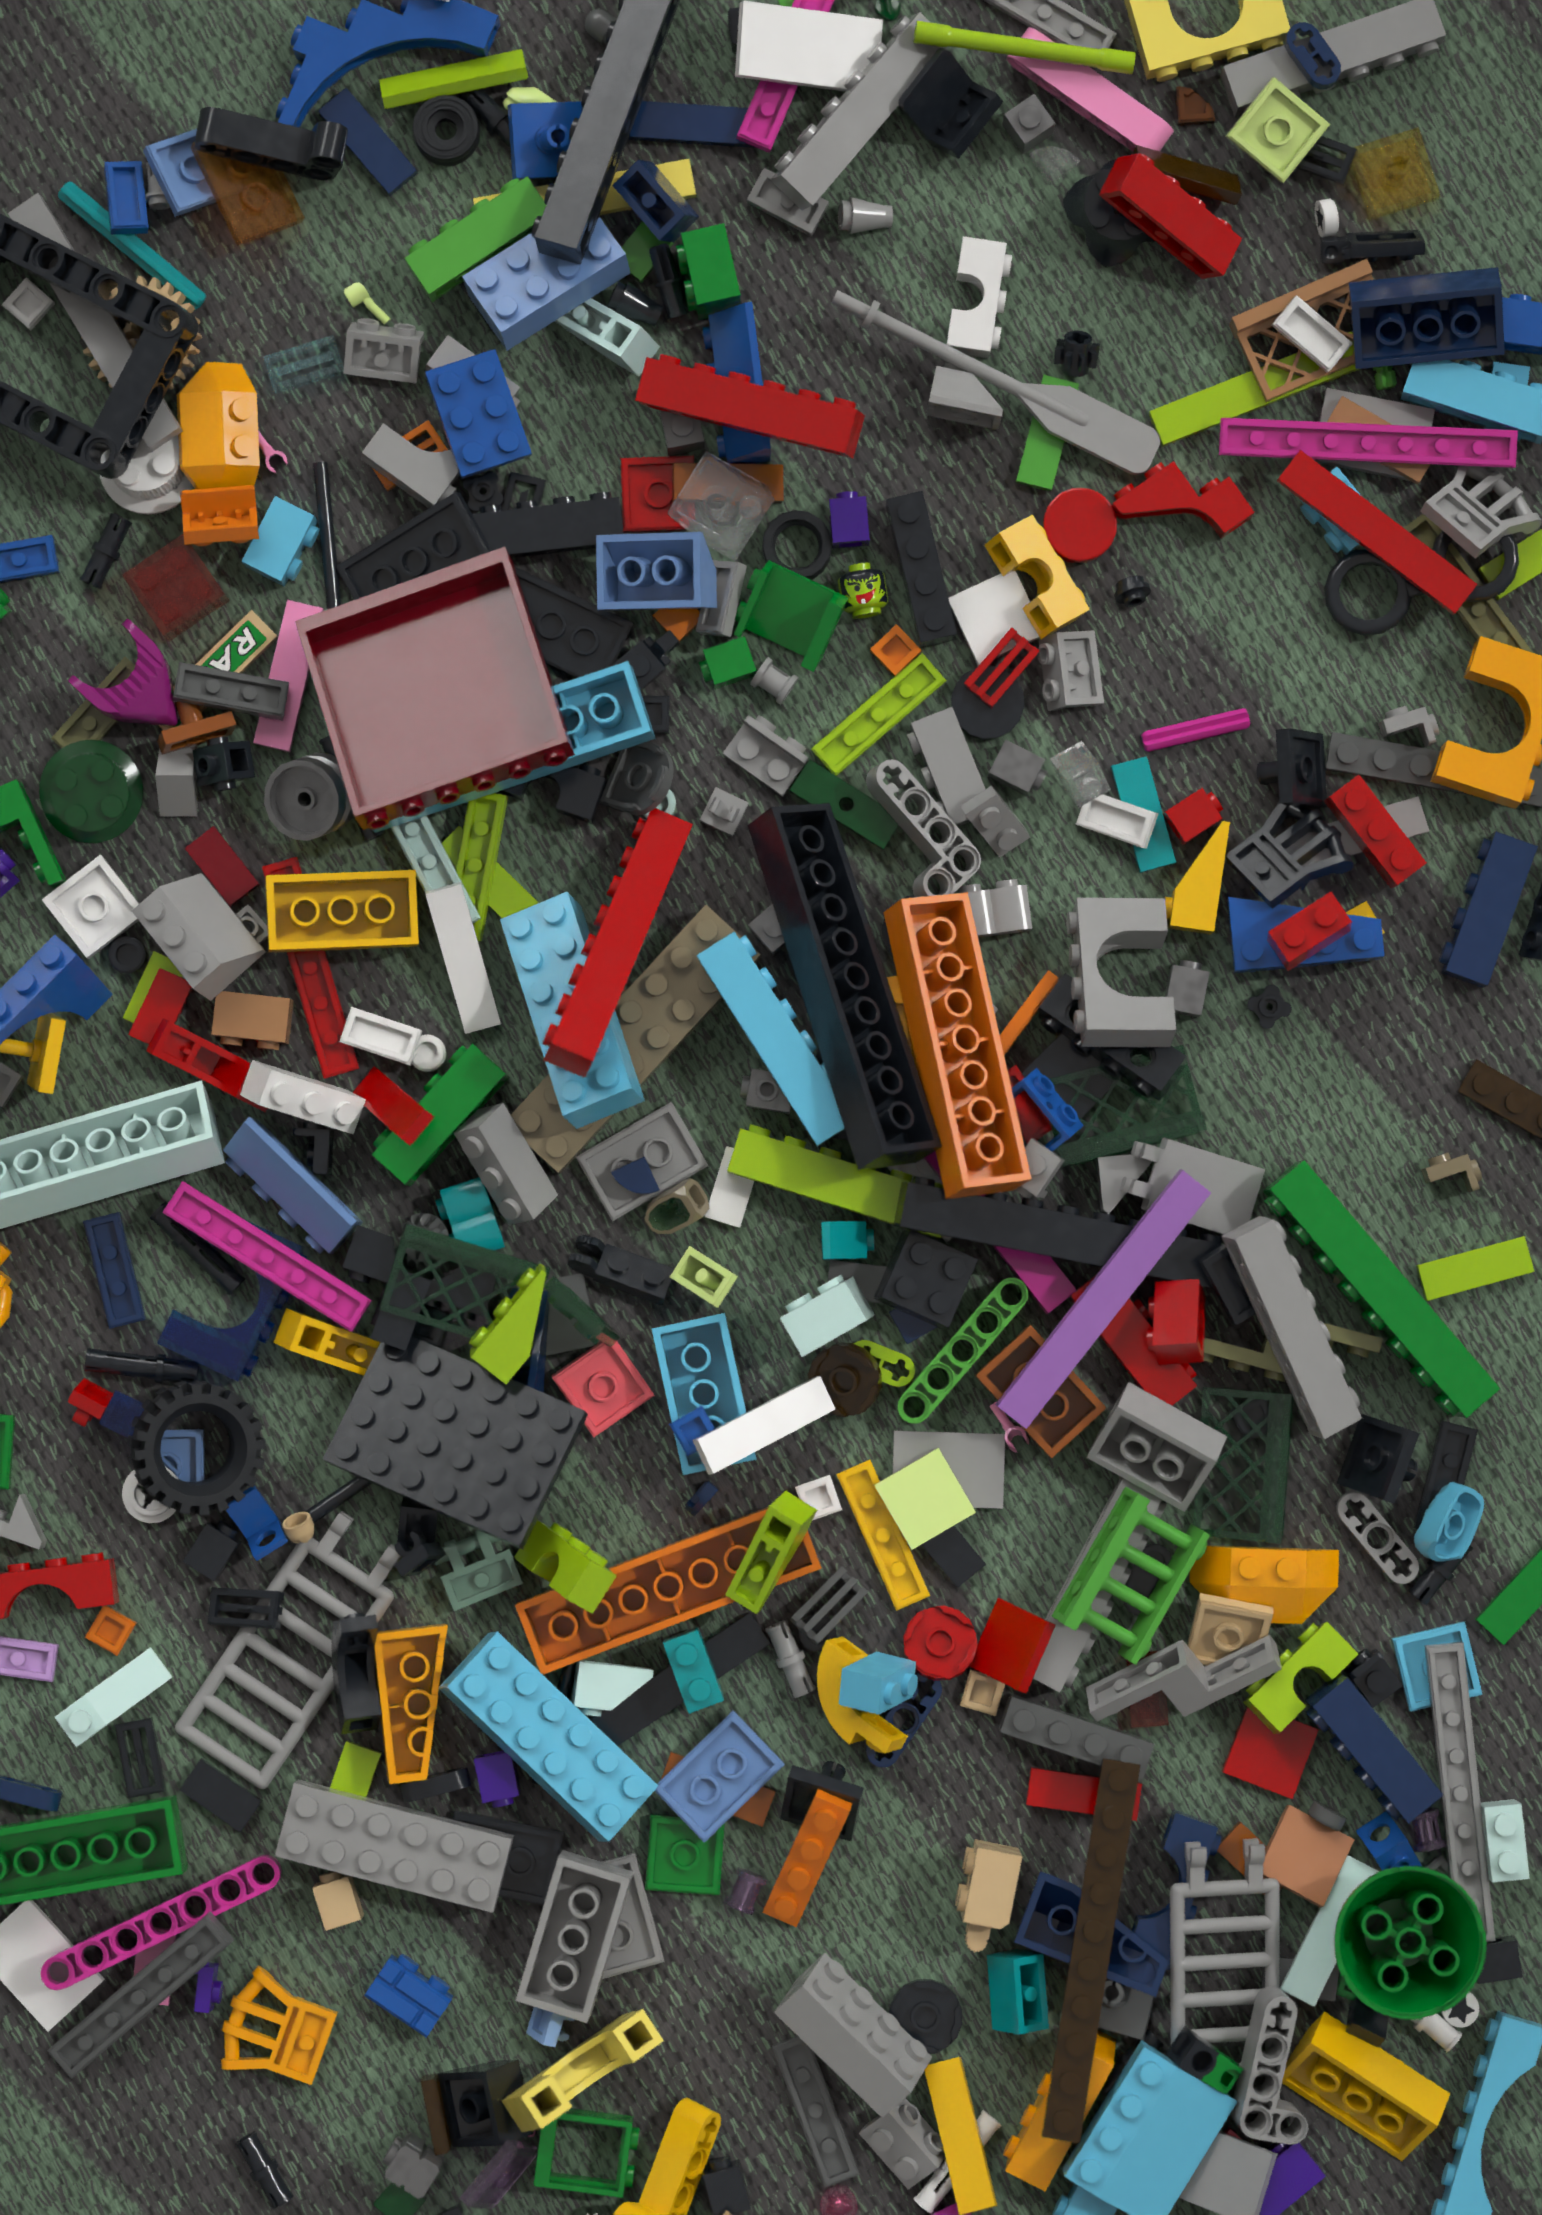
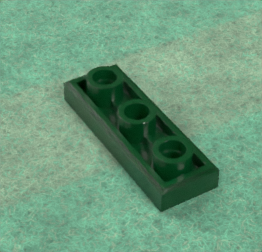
M810 759L790 789L792 794L808 804L830 803L835 820L881 850H884L899 826L880 803ZM844 799H848L853 803V808L850 811H843L840 809L839 803Z

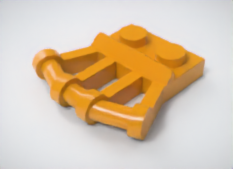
M257 1966L252 1972L254 1977L237 1996H233L230 2006L233 2007L229 2020H224L221 2028L224 2032L225 2058L221 2059V2069H268L312 2085L338 2012L304 2000V1998L293 1996L267 1970ZM265 1987L288 2007L286 2014L254 2003L253 1999ZM249 2013L281 2025L277 2039L244 2027L243 2022L246 2014ZM239 2038L271 2049V2056L240 2057Z

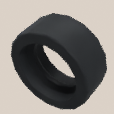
M793 510L782 513L770 522L764 532L762 553L765 564L770 560L813 580L824 571L830 561L832 541L829 529L820 518L810 512ZM795 525L804 526L817 537L819 544L818 554L808 566L791 568L783 564L777 557L775 550L776 539L787 527Z

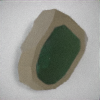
M691 1178L686 1179L654 1198L647 1206L644 1221L653 1232L672 1234L696 1222L710 1209L707 1195L698 1181Z

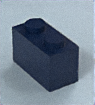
M637 160L612 185L659 241L675 242L681 236V233L685 232L699 218L697 213L653 162Z

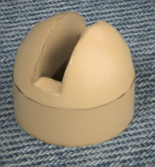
M308 1512L294 1513L288 1516L282 1523L286 1536L293 1543H307L313 1537L315 1531L314 1523Z

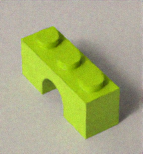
M537 1520L523 1550L519 1549L514 1558L531 1572L549 1581V1586L566 1600L593 1614L617 1575L605 1567L608 1562L606 1558L591 1550L589 1545L573 1536L572 1532L556 1522H553L552 1526L549 1527Z
M1324 1622L1318 1627L1314 1623L1308 1626L1298 1637L1302 1643L1292 1653L1286 1649L1279 1655L1282 1669L1271 1674L1266 1679L1263 1678L1250 1684L1246 1689L1250 1695L1243 1703L1273 1734L1280 1733L1306 1707L1296 1696L1293 1689V1680L1299 1670L1304 1668L1311 1669L1318 1673L1325 1682L1333 1680L1358 1655L1328 1622Z

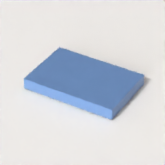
M732 1710L657 1783L658 1787L654 1791L705 1843L785 1763Z

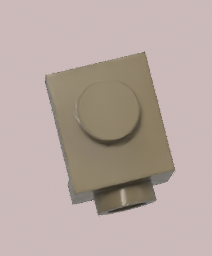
M1448 1152L1428 1159L1430 1166L1421 1169L1425 1183L1461 1172L1468 1192L1480 1189L1478 1181L1482 1180L1480 1168L1475 1159H1469L1468 1154L1451 1159Z

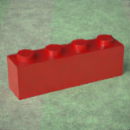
M1136 153L1118 157L1099 196L1201 279L1224 276L1242 240L1239 235L1231 230L1232 226L1227 221L1217 218L1208 211L1203 201L1185 192L1175 178L1162 173L1154 166V161L1148 156Z
M1097 1274L1091 1277L1088 1281L1082 1284L1079 1288L1076 1289L1075 1292H1073L1070 1295V1298L1074 1303L1078 1300V1298L1085 1291V1289L1088 1287V1285L1092 1282V1280L1096 1277ZM1129 1298L1100 1334V1337L1142 1390L1173 1406L1197 1387L1193 1381L1197 1374L1189 1363L1159 1365L1155 1352L1149 1351L1147 1345V1329L1152 1328L1147 1322L1150 1318L1149 1312L1139 1299L1132 1302Z

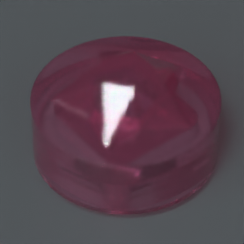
M833 2185L827 2188L820 2199L822 2215H855L857 2212V2198L854 2192L844 2185Z

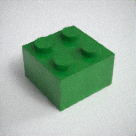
M725 224L682 232V244L676 245V255L681 276L688 275L689 277L688 281H684L689 311L696 310L698 320L709 318L708 315L741 304V294Z

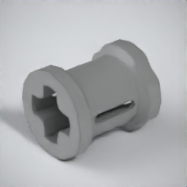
M768 657L756 672L750 685L754 688L757 686L761 687L776 697V702L781 705L794 688L799 677L796 675L789 676L772 664L773 660Z

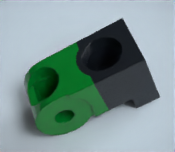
M1186 2026L1183 2027L1165 2053L1179 2068L1226 2095L1244 2071L1243 2067Z

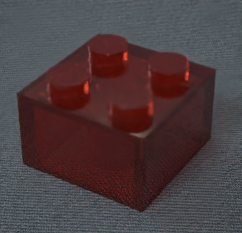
M183 534L122 574L162 635L169 642L230 601L192 544L184 545Z

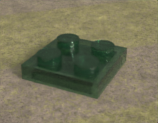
M553 1276L544 1285V1288L551 1294L547 1301L569 1320L575 1317L577 1321L573 1326L596 1346L603 1342L611 1347L620 1338L600 1316L558 1278Z

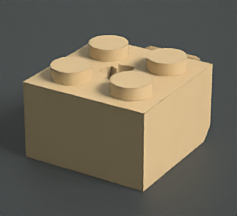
M977 1839L974 1840L973 1848L966 1847L962 1869H964V1874L968 1875L966 1885H958L955 1906H957L956 1911H960L963 1922L967 1923L965 1943L968 1944L967 1948H970V1951H983L986 1948V1944H988L987 1940H989L991 1928L1002 1929L1009 1924L1022 1860L1019 1848Z

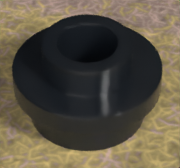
M1130 576L1116 583L1117 591L1114 597L1119 604H1125L1126 607H1135L1146 601V597L1151 593V588L1142 576Z

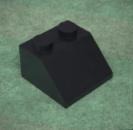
M519 2060L492 2061L437 2074L452 2147L502 2146L534 2134L533 2131L521 2132L502 2103L504 2098L524 2085Z

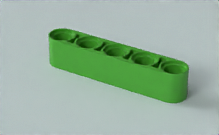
M1006 1278L997 1283L902 1393L897 1401V1411L904 1421L917 1424L927 1419L1022 1309L1028 1300V1290L1023 1281L1017 1278ZM1009 1283L1018 1286L1021 1292L1020 1300L1014 1305H1007L1000 1296L1002 1288ZM982 1312H990L996 1317L997 1325L990 1333H983L977 1328L976 1319ZM958 1340L968 1341L973 1349L971 1357L963 1362L956 1360L952 1354V1347ZM935 1368H942L948 1374V1383L942 1389H933L928 1384V1374ZM918 1396L924 1403V1411L918 1417H909L904 1413L903 1404L907 1398Z

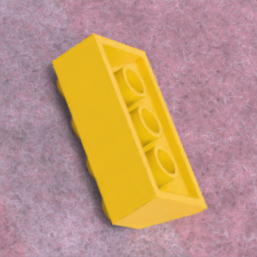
M1325 2011L1307 2029L1287 2060L1282 2081L1284 2085L1400 2161H1403L1438 2126L1450 2096L1449 2092L1380 2047L1378 2048L1347 2033L1346 2025Z

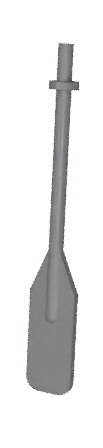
M837 290L831 303L863 319L861 327L868 330L870 324H873L1015 395L1047 433L1131 475H1141L1150 467L1160 445L1159 434L1154 428L1070 386L1022 383L879 311L880 302L873 300L871 306Z

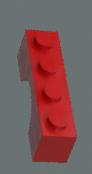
M100 1552L81 1555L82 1562L67 1564V1557L44 1560L45 1567L30 1569V1562L7 1565L8 1572L0 1573V1619L9 1617L13 1603L19 1594L26 1588L36 1584H47L61 1589L71 1598L77 1609L119 1603L114 1558L104 1559V1553Z

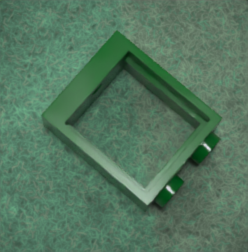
M574 2108L568 2109L541 2129L534 2186L623 2198L624 2188H632L635 2165L628 2164L629 2150H637L640 2129L639 2127H632L634 2116ZM558 2120L623 2128L616 2180L551 2172Z

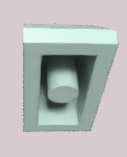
M580 1660L576 1662L571 1702L576 1707H580V1711L584 1715L601 1716L602 1710L612 1711L653 1678L654 1670L647 1667Z

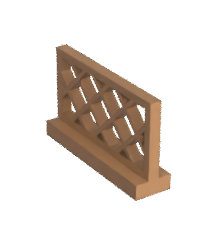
M1367 259L1232 317L1229 327L1234 338H1237L1265 402H1269L1355 364L1354 351L1351 356L1340 358L1328 373L1321 367L1312 373L1296 368L1302 353L1300 349H1298L1292 366L1271 359L1278 341L1293 347L1296 346L1281 335L1279 331L1275 333L1270 331V329L1274 328L1271 324L1294 296L1297 295L1316 312L1325 305L1340 309L1341 313L1335 328L1353 342V334L1342 331L1339 327L1345 312L1351 313L1350 306L1348 305L1350 301L1349 282L1374 280L1372 277L1373 271ZM1347 296L1344 304L1336 301ZM1258 334L1274 339L1268 357L1253 352L1248 339ZM1258 361L1265 363L1263 370H1261ZM1269 365L1289 372L1285 385L1270 390L1264 377ZM1293 374L1301 377L1290 382Z

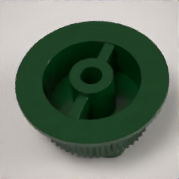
M82 740L63 747L48 761L40 779L39 797L45 816L60 833L79 842L99 843L119 836L135 821L142 806L143 783L137 766L123 750L105 741Z

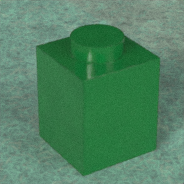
M745 636L704 649L703 656L705 660L698 662L705 683L712 681L715 690L754 677L757 672Z

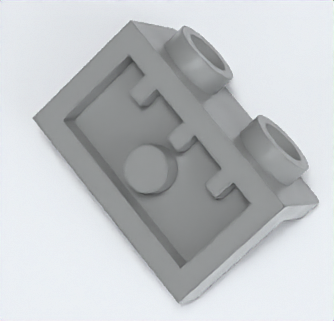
M364 318L358 319L357 322H352L347 330L343 374L417 383L424 332L416 330L414 325L398 323L394 324V327L380 326L379 321Z
M1095 630L1056 632L1042 640L1039 639L1038 649L1040 652L1038 659L1042 665L1044 679L1043 696L1047 702L1048 711L1103 704L1104 698Z
M748 715L742 727L723 752V755L783 797L808 762V757L803 754L806 748L790 736L785 741L774 733L776 727L764 717L758 715L754 719Z

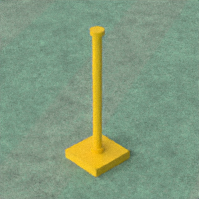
M52 1013L38 1017L35 1039L32 1042L5 1039L0 1045V1053L29 1057L31 1063L27 1084L38 1092L49 1094L54 1092L66 1020Z

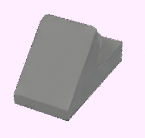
M25 1493L19 1495L10 1520L6 1519L8 1512L0 1509V1536L36 1549L45 1548L47 1539Z

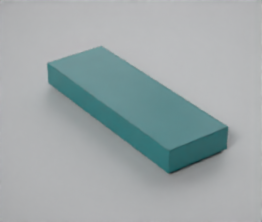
M1147 756L1112 765L1111 771L1119 800L1159 813L1147 849L1132 844L1139 873L1175 864V856Z

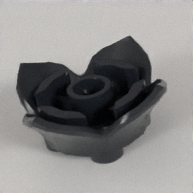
M1117 159L1106 163L1098 173L1084 177L1076 182L1063 199L1067 218L1073 225L1084 229L1086 245L1090 254L1104 267H1112L1127 261L1143 242H1156L1123 214H1115V208L1110 207V204L1099 196Z

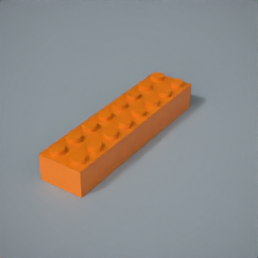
M968 892L900 899L883 913L919 1077L942 1145L941 1148L936 1150V1156L946 1199L1013 1191L1032 1179Z
M769 1507L609 1567L608 1569L617 1576L593 1614L566 1600L554 1589L517 1602L515 1607L540 1673L544 1675L735 1602L725 1594ZM808 1530L775 1586L822 1569Z

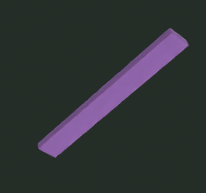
M1179 1169L995 1405L1027 1429L1206 1201L1211 1192L1184 1170Z

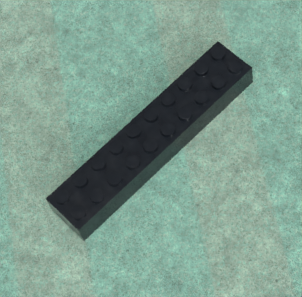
M830 803L771 807L747 826L858 1170L917 1163L941 1148L942 1145Z

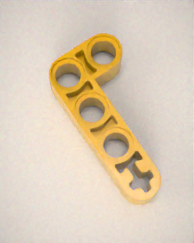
M690 2098L682 2099L676 2105L671 2115L639 2203H622L613 2215H687L721 2125L720 2114Z

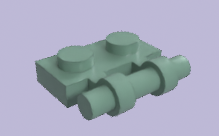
M475 1530V1535L457 1542L455 1539L444 1543L442 1548L446 1555L435 1562V1564L438 1566L448 1561L451 1562L454 1571L442 1575L440 1578L454 1611L524 1583L511 1549L509 1548L496 1554L493 1543L500 1541V1539ZM481 1548L485 1559L465 1566L462 1555Z

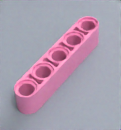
M1030 27L1027 28L1021 37L1054 42L1038 30ZM1013 55L1006 57L1012 67L1132 152L1136 145L1160 152L1174 132L1173 128L1165 120L1088 66Z

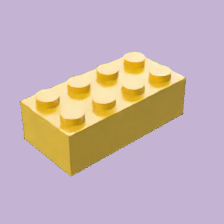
M416 870L266 875L268 952L417 947L419 944Z

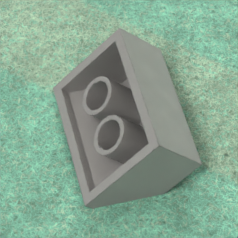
M202 873L159 886L132 910L190 986L210 1001L266 952Z

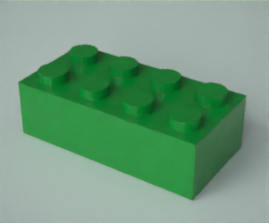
M474 1044L468 1049L462 1045L448 1061L452 1067L443 1076L437 1073L423 1088L427 1094L419 1104L434 1117L412 1145H408L388 1128L373 1143L377 1149L371 1155L404 1185L410 1187L454 1140V1132L478 1109L483 1108L510 1078Z

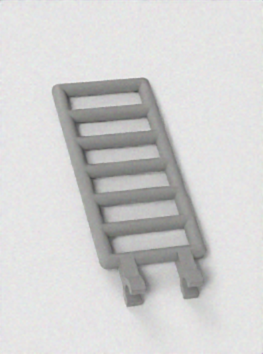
M341 1511L320 1542L312 1537L307 1543L300 1542L296 1544L266 1590L283 1592L287 1584H289L340 1619L357 1613L297 1572L303 1560L310 1553L375 1597L376 1600L366 1613V1616L376 1614L377 1622H379L394 1599L393 1592L382 1585V1583L401 1556L397 1553L395 1546L391 1544L385 1550L370 1575H367L333 1552L342 1536L354 1521V1518ZM259 1599L256 1605L270 1606V1599ZM283 1608L282 1615L278 1617V1622H281L286 1628L332 1658L331 1639ZM250 1613L247 1619L264 1620L269 1614ZM240 1628L177 1721L175 1730L183 1738L257 1788L265 1789L269 1786L334 1689L333 1670L331 1665L322 1679L255 1633L256 1628ZM246 1645L314 1691L302 1710L234 1664ZM225 1677H228L293 1721L282 1740H279L213 1695ZM205 1707L272 1752V1755L261 1771L193 1726Z
M1257 1838L1243 1839L1245 1879L1205 1882L1207 1849L1201 1847L1199 1841L1184 1842L1186 1883H1175L1170 1888V2046L1185 2026V2008L1254 2004L1257 1994L1263 1989L1185 1993V1971L1265 1967V1988L1268 1986L1280 1988V1885L1275 1878H1263L1265 1845L1259 1844V1839ZM1265 1893V1915L1185 1919V1898ZM1265 1930V1952L1185 1956V1935ZM1249 2026L1190 2030L1208 2043L1246 2041ZM1275 2037L1265 2040V2050L1273 2046ZM1261 2074L1257 2077H1265L1266 2079V2074ZM1253 2110L1248 2114H1258V2110Z

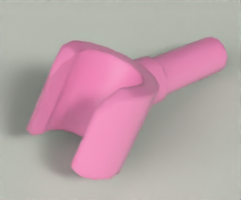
M258 430L259 447L266 457V466L269 471L276 473L269 464L270 458L274 455H279L287 465V457L283 452L275 451Z
M996 1401L989 1407L1005 1431L1004 1439L1009 1449L1016 1453L1017 1451L1011 1443L1012 1438L1016 1435L1023 1436L1028 1445L1029 1438L1022 1427L1014 1426L1005 1412L995 1405Z

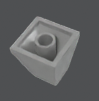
M945 363L944 367L936 366L926 416L999 430L1003 409L975 375L965 372V370L951 363Z

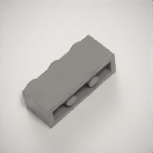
M949 707L912 722L910 725L912 733L906 736L913 754L917 755L920 753L926 766L921 768L920 771L927 789L935 788L939 801L936 803L958 827L970 822L964 814L961 805L984 791L985 786L953 707Z
M504 1103L478 1109L454 1132L463 1152L469 1158L481 1182L487 1188L508 1225L534 1220L558 1196Z

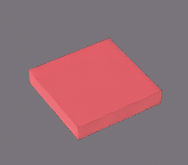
M613 1334L551 1375L568 1402L587 1412L588 1416L584 1424L593 1437H596L655 1396Z

